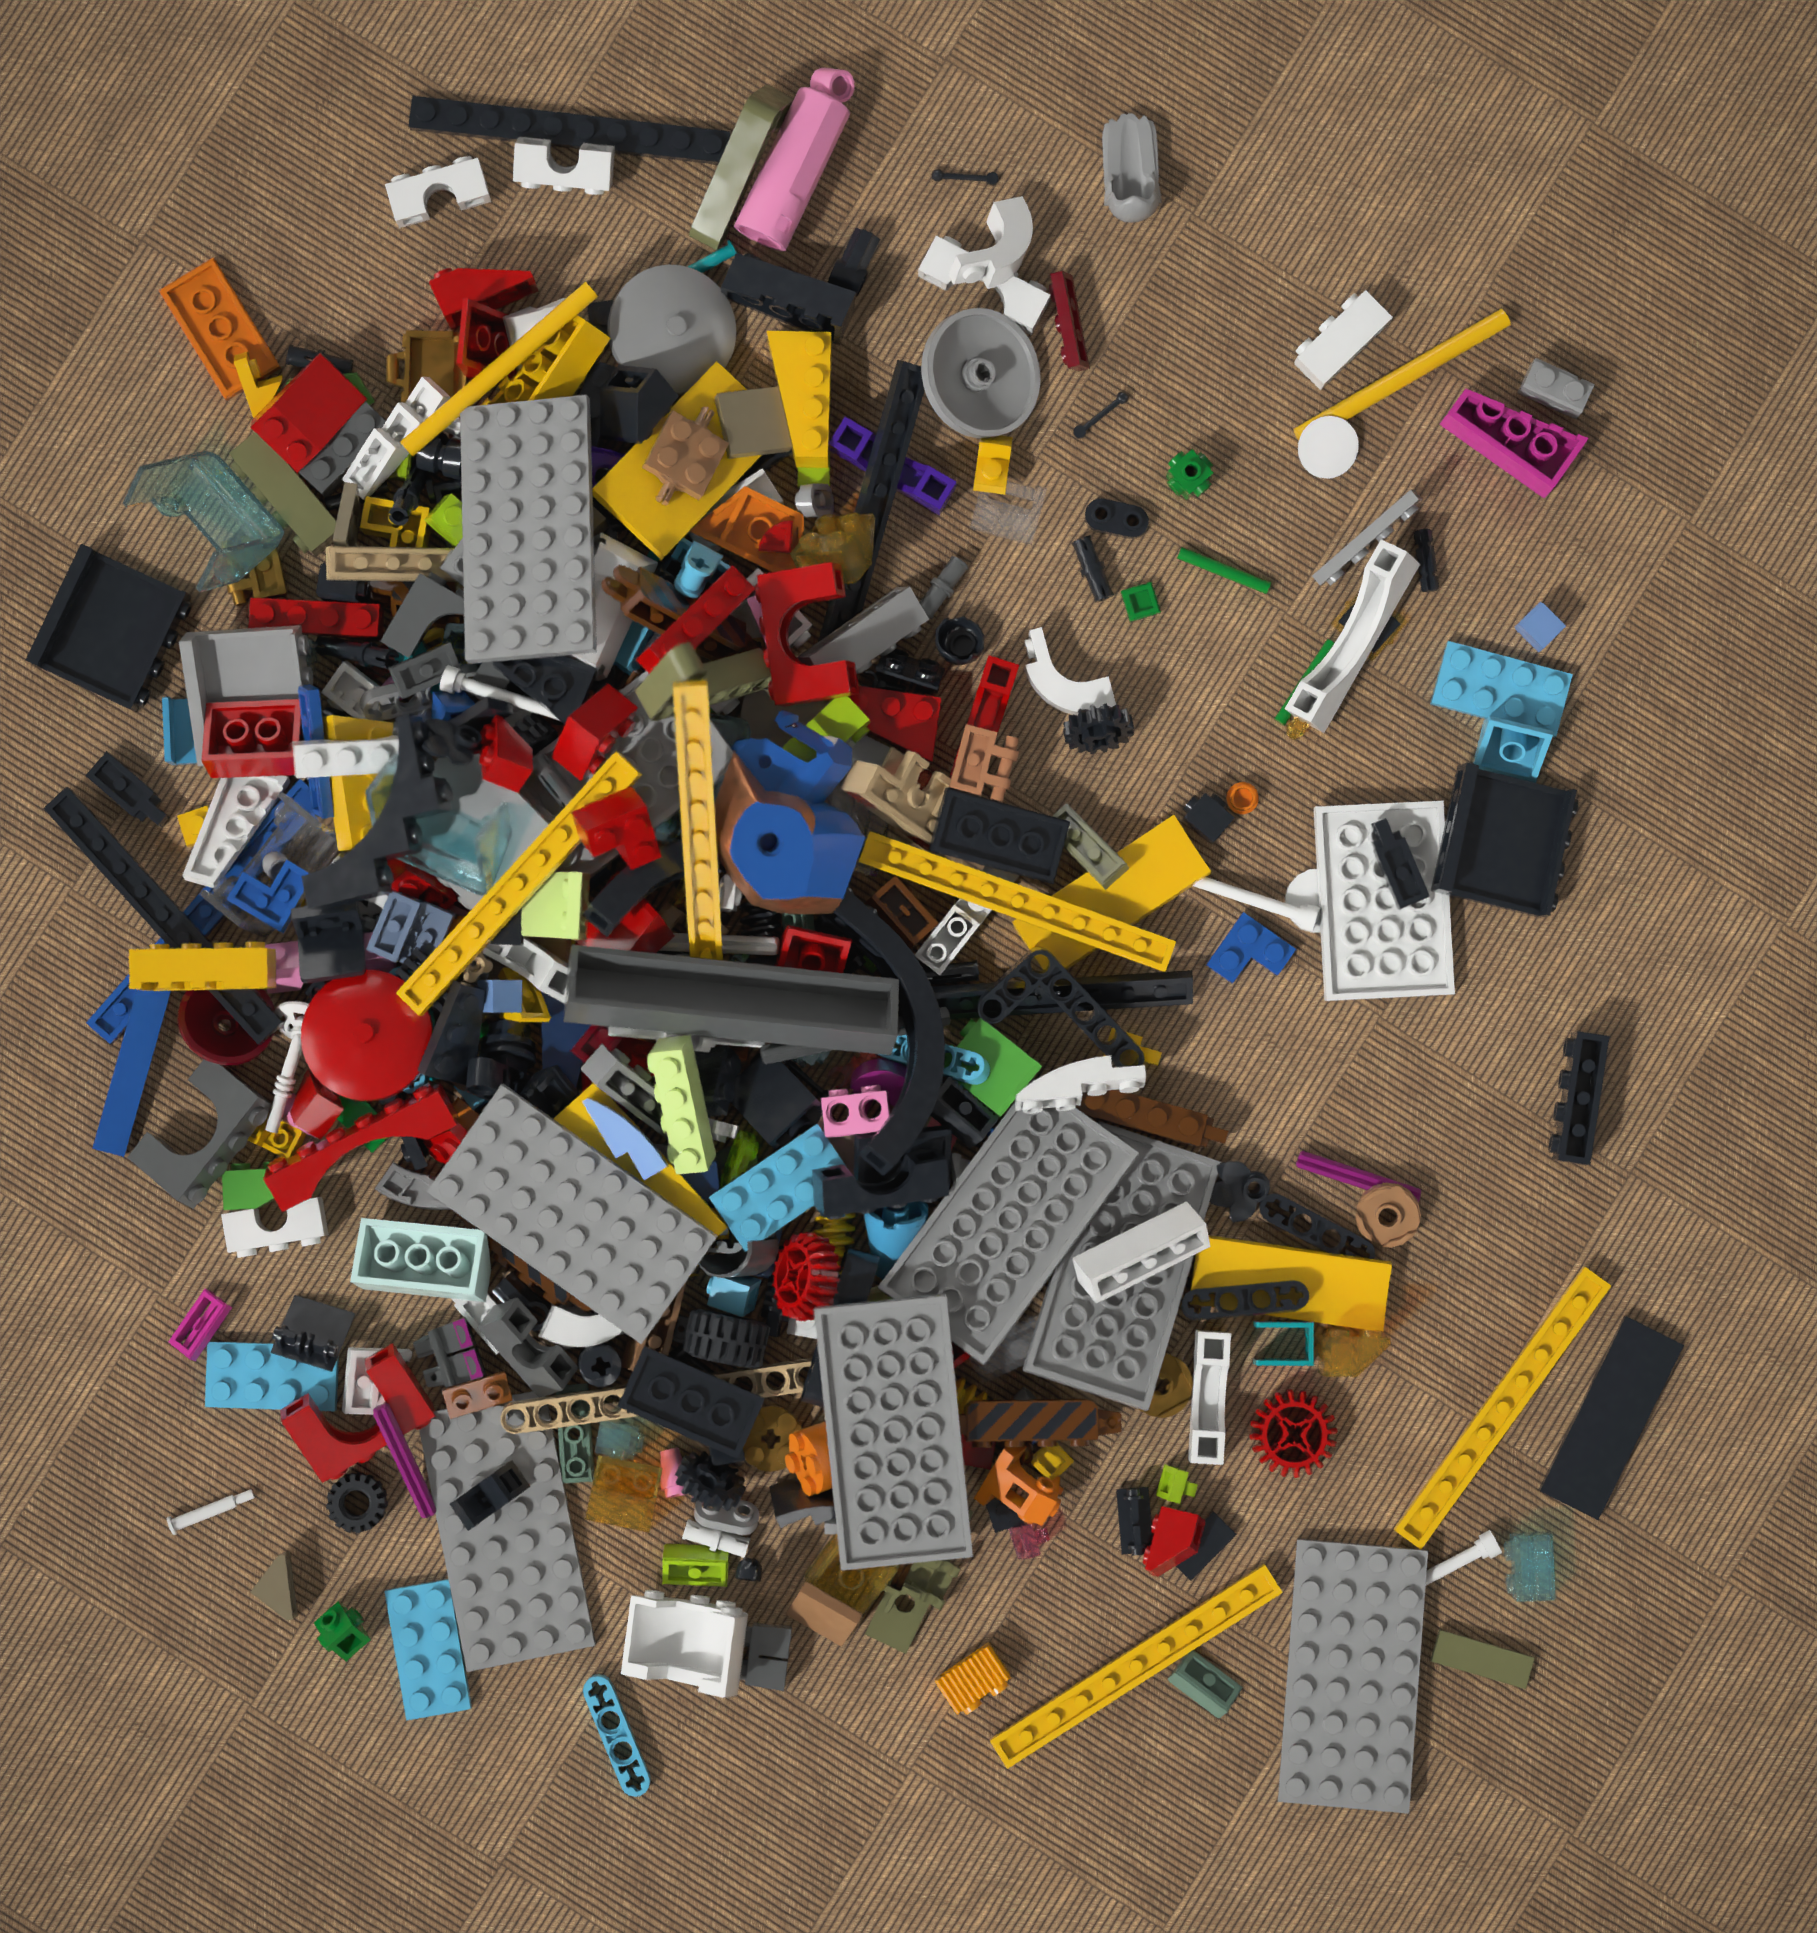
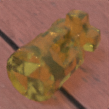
M1299 717L1292 719L1286 726L1287 736L1293 740L1300 739L1308 728L1307 722H1301Z

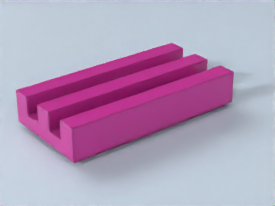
M205 1288L168 1342L187 1358L196 1361L232 1307L224 1303L211 1290ZM211 1301L212 1303L209 1305L203 1316L199 1318V1316L202 1314L208 1303ZM191 1328H193V1330H192V1332L190 1333V1335L188 1336V1338H187V1339L185 1340V1342L182 1344V1341L184 1340V1338L186 1337V1335L189 1333V1331L191 1330Z

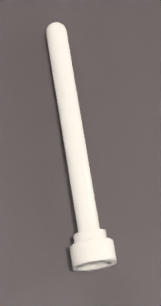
M447 665L440 682V690L454 694L455 692L461 693L464 690L483 697L512 703V706L559 720L533 698L466 678L467 675L462 673L460 668Z
M1208 877L1199 880L1193 885L1194 887L1294 919L1296 924L1301 925V929L1310 932L1314 931L1321 910L1320 907L1311 904L1307 906L1301 905L1299 908Z
M1488 1530L1479 1535V1539L1474 1541V1546L1428 1569L1426 1585L1480 1557L1492 1559L1500 1555L1502 1551L1491 1531Z

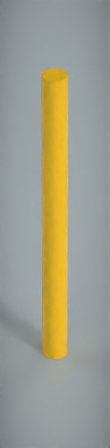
M584 282L400 441L401 444L412 456L417 454L453 423L464 409L475 404L598 297L597 294Z
M1499 309L1297 426L1293 430L1298 441L1303 430L1315 419L1324 416H1336L1346 421L1509 327L1511 323L1506 312L1503 309Z

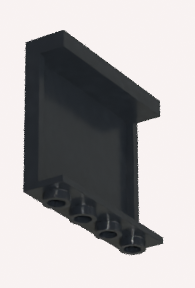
M80 544L26 657V661L137 713L139 707L143 708L149 700L151 690L148 688L153 678L157 679L164 668L165 661L162 659L167 648L171 650L177 641L179 632L176 629L181 619L186 620L192 609V603L190 602L192 596L183 590L180 591L104 556L88 546Z
M1471 763L1458 765L1431 891L1538 918L1551 916V912L1555 911L1558 904V894L1555 893L1557 883L1562 879L1565 871V862H1562L1564 850L1569 847L1571 842L1570 821L1571 818H1574L1578 809V799H1575L1577 790L1570 789L1565 791L1481 770L1479 765Z

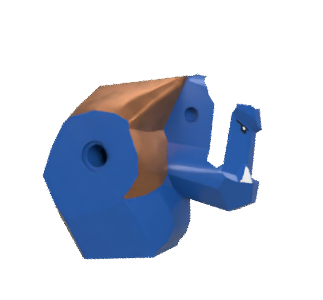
M782 710L775 718L779 728L816 750L817 757L806 763L768 739L756 740L750 738L736 740L731 747L734 752L714 804L717 856L731 880L752 905L778 913L830 914L843 900L865 840V836L861 833L857 823L847 813L824 802L851 769L852 747L839 737L820 735L799 722L798 715Z

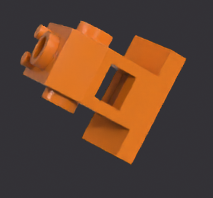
M1006 1447L1001 1452L973 1499L985 1506L996 1497L1016 1512L1022 1521L1028 1524L1036 1523L1043 1526L1048 1516H1055L1061 1504V1499L1058 1498V1495L1062 1494L1064 1488L1059 1486L1060 1477L1056 1476L1051 1480L1040 1476L1038 1479H1035L1022 1468L1020 1458L1027 1447ZM1014 1483L1029 1493L1027 1499L1022 1498L1011 1489Z

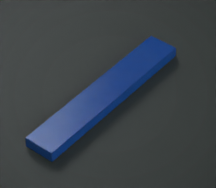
M136 990L92 1149L122 1157L125 1156L171 991Z

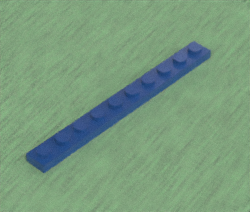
M302 779L295 783L263 820L216 888L205 886L183 911L206 937L235 905L226 899L242 872L258 879L264 872L262 867L264 856L273 851L281 853L314 815L312 812L310 788ZM160 938L155 944L166 943ZM129 974L86 1022L87 1025L112 1045L126 1029L136 990L129 989Z

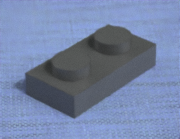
M450 642L443 643L388 667L399 695L403 699L440 683L447 665L461 669Z

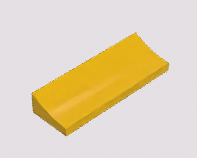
M1172 815L1117 852L1127 863L1129 869L1106 890L1086 872L1053 894L1052 897L1133 926L1192 887L1199 880L1210 875L1211 870L1198 853L1176 816ZM1018 919L1012 922L1014 929L1029 950L1034 947L1046 948L1066 969L1098 949ZM1041 954L1034 956L1042 970L1046 969L1049 964L1048 957Z
M1208 1235L1211 1247L1194 1256L1189 1291L1204 1288L1299 1281L1308 1288L1309 1300L1307 1304L1296 1312L1265 1315L1378 1332L1384 1331L1392 1268L1390 1261ZM1279 1288L1274 1289L1277 1296L1276 1307H1281L1279 1301L1282 1299H1291L1292 1305H1297V1301L1302 1298V1294L1296 1293L1295 1288H1291L1290 1292L1286 1295H1278ZM1258 1290L1253 1293L1252 1301L1255 1306L1265 1308L1270 1304V1296L1267 1292ZM1225 1293L1220 1297V1305L1223 1309L1235 1310L1238 1306V1300L1235 1295ZM1209 1294L1211 1298L1209 1302H1199L1198 1297L1194 1296L1189 1304L1211 1306L1214 1308L1215 1295Z

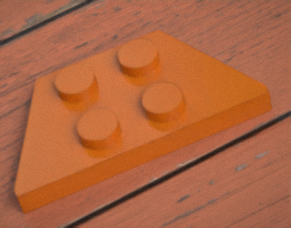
M746 486L714 509L690 530L691 533L770 572L804 567V515ZM783 521H793L790 554L758 551L760 540L769 528Z

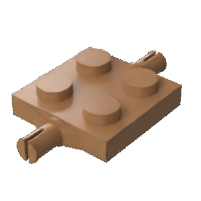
M708 407L701 408L696 421L689 420L672 411L642 466L643 469L657 476L663 483L658 496H656L657 502L663 499L662 505L669 504L674 491L685 492L699 500L703 496L729 444L707 429L711 418L714 416L712 409L707 413Z

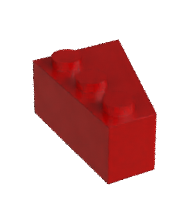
M858 686V695L848 696L870 719L871 723L867 726L870 730L868 734L904 752H915L932 765L941 697Z

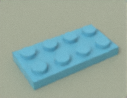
M1447 641L1430 704L1483 719L1493 716L1553 731V737L1555 738L1573 674Z
M816 1124L708 1198L746 1252L748 1251V1241L764 1240L814 1206L813 1169L842 1165L844 1162L828 1138L825 1137L819 1125Z
M209 1341L207 1344L205 1407L280 1410L309 1393L320 1411H337L339 1356L332 1372L272 1354L271 1349L274 1343Z
M449 1579L385 1590L406 1721L471 1709L472 1704Z

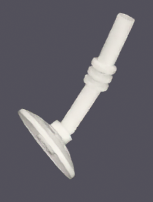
M289 1001L280 1004L274 1011L280 1018L285 1016L284 1027L281 1026L278 1030L286 1037L292 1039L281 1075H277L276 1078L279 1080L274 1085L277 1088L273 1089L272 1092L275 1094L265 1128L266 1131L278 1133L287 1099L292 1097L290 1091L294 1090L292 1084L296 1083L294 1075L302 1052L301 1027L304 1016L296 1017L295 1013L305 1014L309 1003ZM290 1023L293 1025L292 1029L289 1027Z

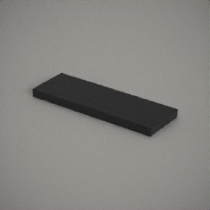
M1623 1316L1539 1487V1491L1599 1520L1684 1347L1683 1344L1627 1316Z

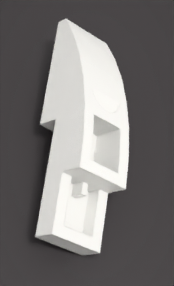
M987 866L982 869V872L1013 883L1019 877L1017 874ZM959 899L915 956L937 974L941 975L992 910Z
M1111 1055L1090 1058L1065 1065L1041 1076L1016 1095L1015 1111L1023 1110L1024 1113L1034 1114L1043 1111V1108L1056 1107L1058 1111H1068L1074 1109L1077 1105H1081L1083 1092H1087L1090 1096L1103 1095L1107 1090L1120 1089L1121 1093L1136 1092L1145 1085V1065L1112 1068Z

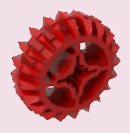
M806 1232L805 1234L792 1235L790 1240H785L784 1248L778 1251L779 1259L775 1260L776 1268L775 1272L772 1273L774 1275L772 1287L775 1288L773 1299L778 1301L777 1309L782 1310L784 1316L804 1322L815 1319L814 1307L834 1304L833 1296L838 1293L836 1287L837 1282L840 1281L838 1279V1272L841 1269L837 1265L839 1255L835 1253V1245L830 1244L829 1238L817 1235L816 1233Z
M1288 1389L1286 1392L1287 1400H1283L1279 1392L1274 1393V1398L1277 1401L1276 1404L1273 1405L1267 1398L1263 1400L1264 1405L1269 1408L1266 1413L1256 1408L1255 1413L1262 1417L1261 1422L1251 1420L1250 1425L1254 1428H1259V1433H1250L1249 1438L1251 1440H1260L1259 1444L1252 1447V1451L1260 1452L1264 1450L1265 1453L1259 1457L1258 1461L1263 1464L1271 1459L1272 1461L1268 1467L1269 1471L1274 1472L1278 1465H1281L1280 1475L1282 1477H1286L1289 1468H1292L1293 1476L1299 1478L1300 1467L1304 1468L1307 1475H1311L1313 1473L1310 1466L1312 1462L1320 1469L1324 1466L1318 1459L1321 1454L1328 1459L1332 1457V1454L1324 1449L1326 1445L1336 1446V1441L1327 1438L1328 1434L1338 1433V1429L1336 1427H1327L1326 1424L1333 1422L1335 1417L1332 1414L1322 1416L1328 1409L1325 1403L1315 1408L1318 1402L1316 1395L1311 1396L1309 1401L1305 1402L1306 1391L1300 1390L1298 1399H1294L1293 1390ZM1288 1407H1301L1307 1409L1310 1413L1297 1421H1290L1281 1410ZM1274 1418L1280 1426V1435L1275 1440V1443L1269 1446L1267 1430L1271 1419ZM1317 1420L1319 1439L1315 1448L1312 1449L1307 1441L1306 1434ZM1283 1421L1289 1426L1292 1425L1293 1428H1296L1297 1425L1300 1426L1298 1435L1304 1446L1292 1438L1290 1442L1287 1441L1286 1437H1288L1289 1433ZM1290 1446H1296L1305 1454V1457L1297 1460H1286L1278 1457L1276 1454Z

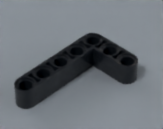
M1034 947L1029 950L978 999L977 1009L979 1016L986 1023L994 1024L1002 1021L1040 985L1106 1056L1111 1055V1061L1116 1067L1141 1066L1144 1064V1054L1138 1044L1046 948ZM1041 954L1048 957L1049 964L1043 971L1032 969L1031 960L1034 956ZM1013 977H1020L1025 981V987L1019 993H1011L1007 989V982ZM1060 978L1068 979L1071 982L1070 990L1063 995L1053 991L1055 981ZM995 999L1001 1003V1010L996 1015H987L983 1011V1005L986 1001ZM1081 1002H1089L1093 1005V1012L1087 1018H1080L1075 1013L1077 1005ZM1107 1025L1112 1026L1115 1029V1036L1112 1040L1104 1042L1098 1039L1100 1028ZM1127 1049L1137 1052V1060L1131 1065H1124L1120 1062V1055Z

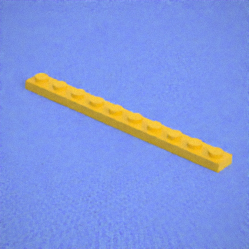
M707 680L673 682L689 956L723 961Z
M616 751L402 985L396 994L418 1016H423L582 842L578 836L571 812L629 786H633L642 774L620 752Z
M871 831L868 833L858 861L1166 972L1176 944L1174 940Z
M1582 1267L1393 1530L1419 1549L1423 1548L1611 1288L1610 1284L1588 1268Z
M1261 1565L990 1739L991 1744L1006 1768H1010L1282 1594V1590L1266 1565Z

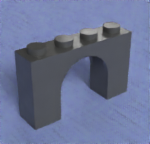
M429 572L427 577L419 573L382 637L381 642L408 658L413 657L426 633L437 620L452 614L464 615V591L458 588L456 593L444 587L447 581L432 572ZM483 662L473 680L505 690L511 684L508 678L494 668L493 662ZM470 693L481 700L486 698L477 694Z
M205 1059L192 1073L188 1081L205 1094L215 1105L218 1121L216 1131L210 1142L194 1154L180 1155L164 1140L147 1132L127 1157L174 1199L192 1209L206 1197L207 1191L216 1179L225 1173L230 1161L237 1152L246 1146L248 1138L266 1120L272 1107L268 1100L226 1065L215 1064Z

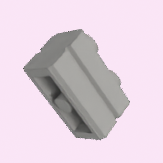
M1535 358L1526 372L1518 394L1573 419H1577L1582 413L1595 384L1584 379L1578 380V376Z

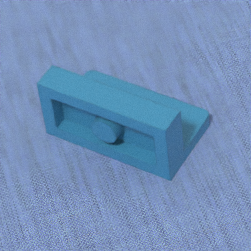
M162 697L165 762L170 765L197 764L188 700Z

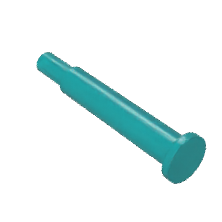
M728 240V245L687 267L703 273L735 256L736 251L730 240Z

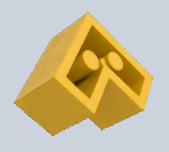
M365 497L360 529L364 534L389 538V547L428 548L431 526L424 519L431 512L429 507L418 506L416 510L411 512L406 524L395 525L388 517L390 515L388 512L393 506L394 501Z

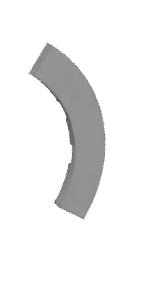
M394 1162L375 1187V1190L408 1206L431 1210H452L427 1192L437 1177L413 1172Z

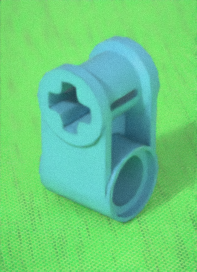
M693 541L681 564L682 568L674 581V586L678 592L690 598L699 597L707 582H710L723 555Z

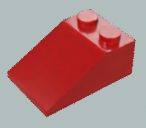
M446 268L435 273L434 279L428 281L451 330L460 327L463 298H469L498 310L539 291L531 271L471 268L452 270L451 268Z
M463 298L457 365L465 377L472 380L506 351L510 345L503 317L507 316V314L469 298ZM516 368L507 375L508 378L511 379L517 373Z
M320 352L252 419L250 428L298 473L332 439L367 400V397Z

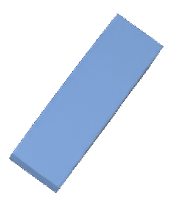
M592 1098L582 1101L615 1158L628 1152L644 1180L669 1166L655 1145L627 1118Z

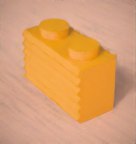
M988 1642L937 1676L935 1683L955 1713L959 1714L964 1711L967 1715L982 1704L979 1699L989 1692L992 1696H995L1009 1686L1007 1681L1011 1678V1674Z

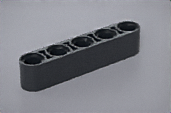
M850 1247L846 1248L840 1265L841 1269L838 1272V1279L840 1281L837 1282L836 1289L838 1293L833 1296V1305L868 1301L879 1263V1256ZM817 1342L803 1387L801 1401L824 1408Z

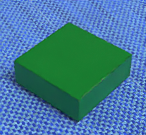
M1152 582L1120 592L1129 623L1161 613Z

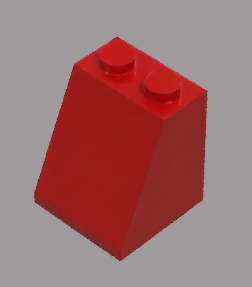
M619 870L612 876L605 887L620 873ZM644 898L608 937L588 921L587 939H574L576 943L573 945L656 954L675 935Z

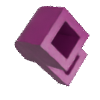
M886 1058L868 1060L858 1066L851 1075L850 1088L853 1089L851 1094H860L861 1087L880 1085L881 1091H889L890 1105L895 1106L904 1084L907 1066ZM873 1100L867 1102V1104L865 1105L864 1111L866 1115L870 1109Z

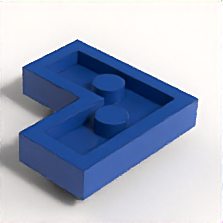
M286 860L271 887L248 873L242 872L226 900L279 932L284 933L292 921L291 909L299 908L305 899L301 876L310 873L293 862Z
M1243 912L1206 966L1231 984L1234 983L1250 958L1278 976L1296 951V948Z

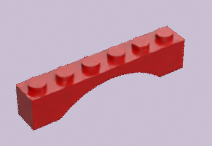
M430 1083L425 1084L413 1092L414 1096L404 1101L401 1098H397L386 1104L384 1111L374 1116L371 1112L355 1120L354 1123L356 1125L345 1130L343 1127L334 1129L325 1136V1140L317 1144L313 1141L306 1143L297 1149V1154L287 1159L285 1156H281L271 1161L267 1165L268 1168L265 1171L263 1180L281 1211L284 1212L310 1199L327 1169L342 1155L359 1145L372 1140L393 1136L416 1137L428 1140L456 1126L458 1114L441 1083L431 1086Z

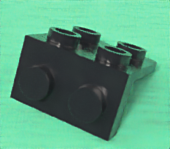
M357 902L325 910L307 909V905L291 909V919L298 937L299 971L303 983L361 976L366 972L364 927Z

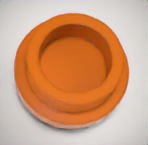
M1246 782L1234 784L1226 795L1228 807L1234 813L1241 815L1252 812L1259 801L1256 788Z

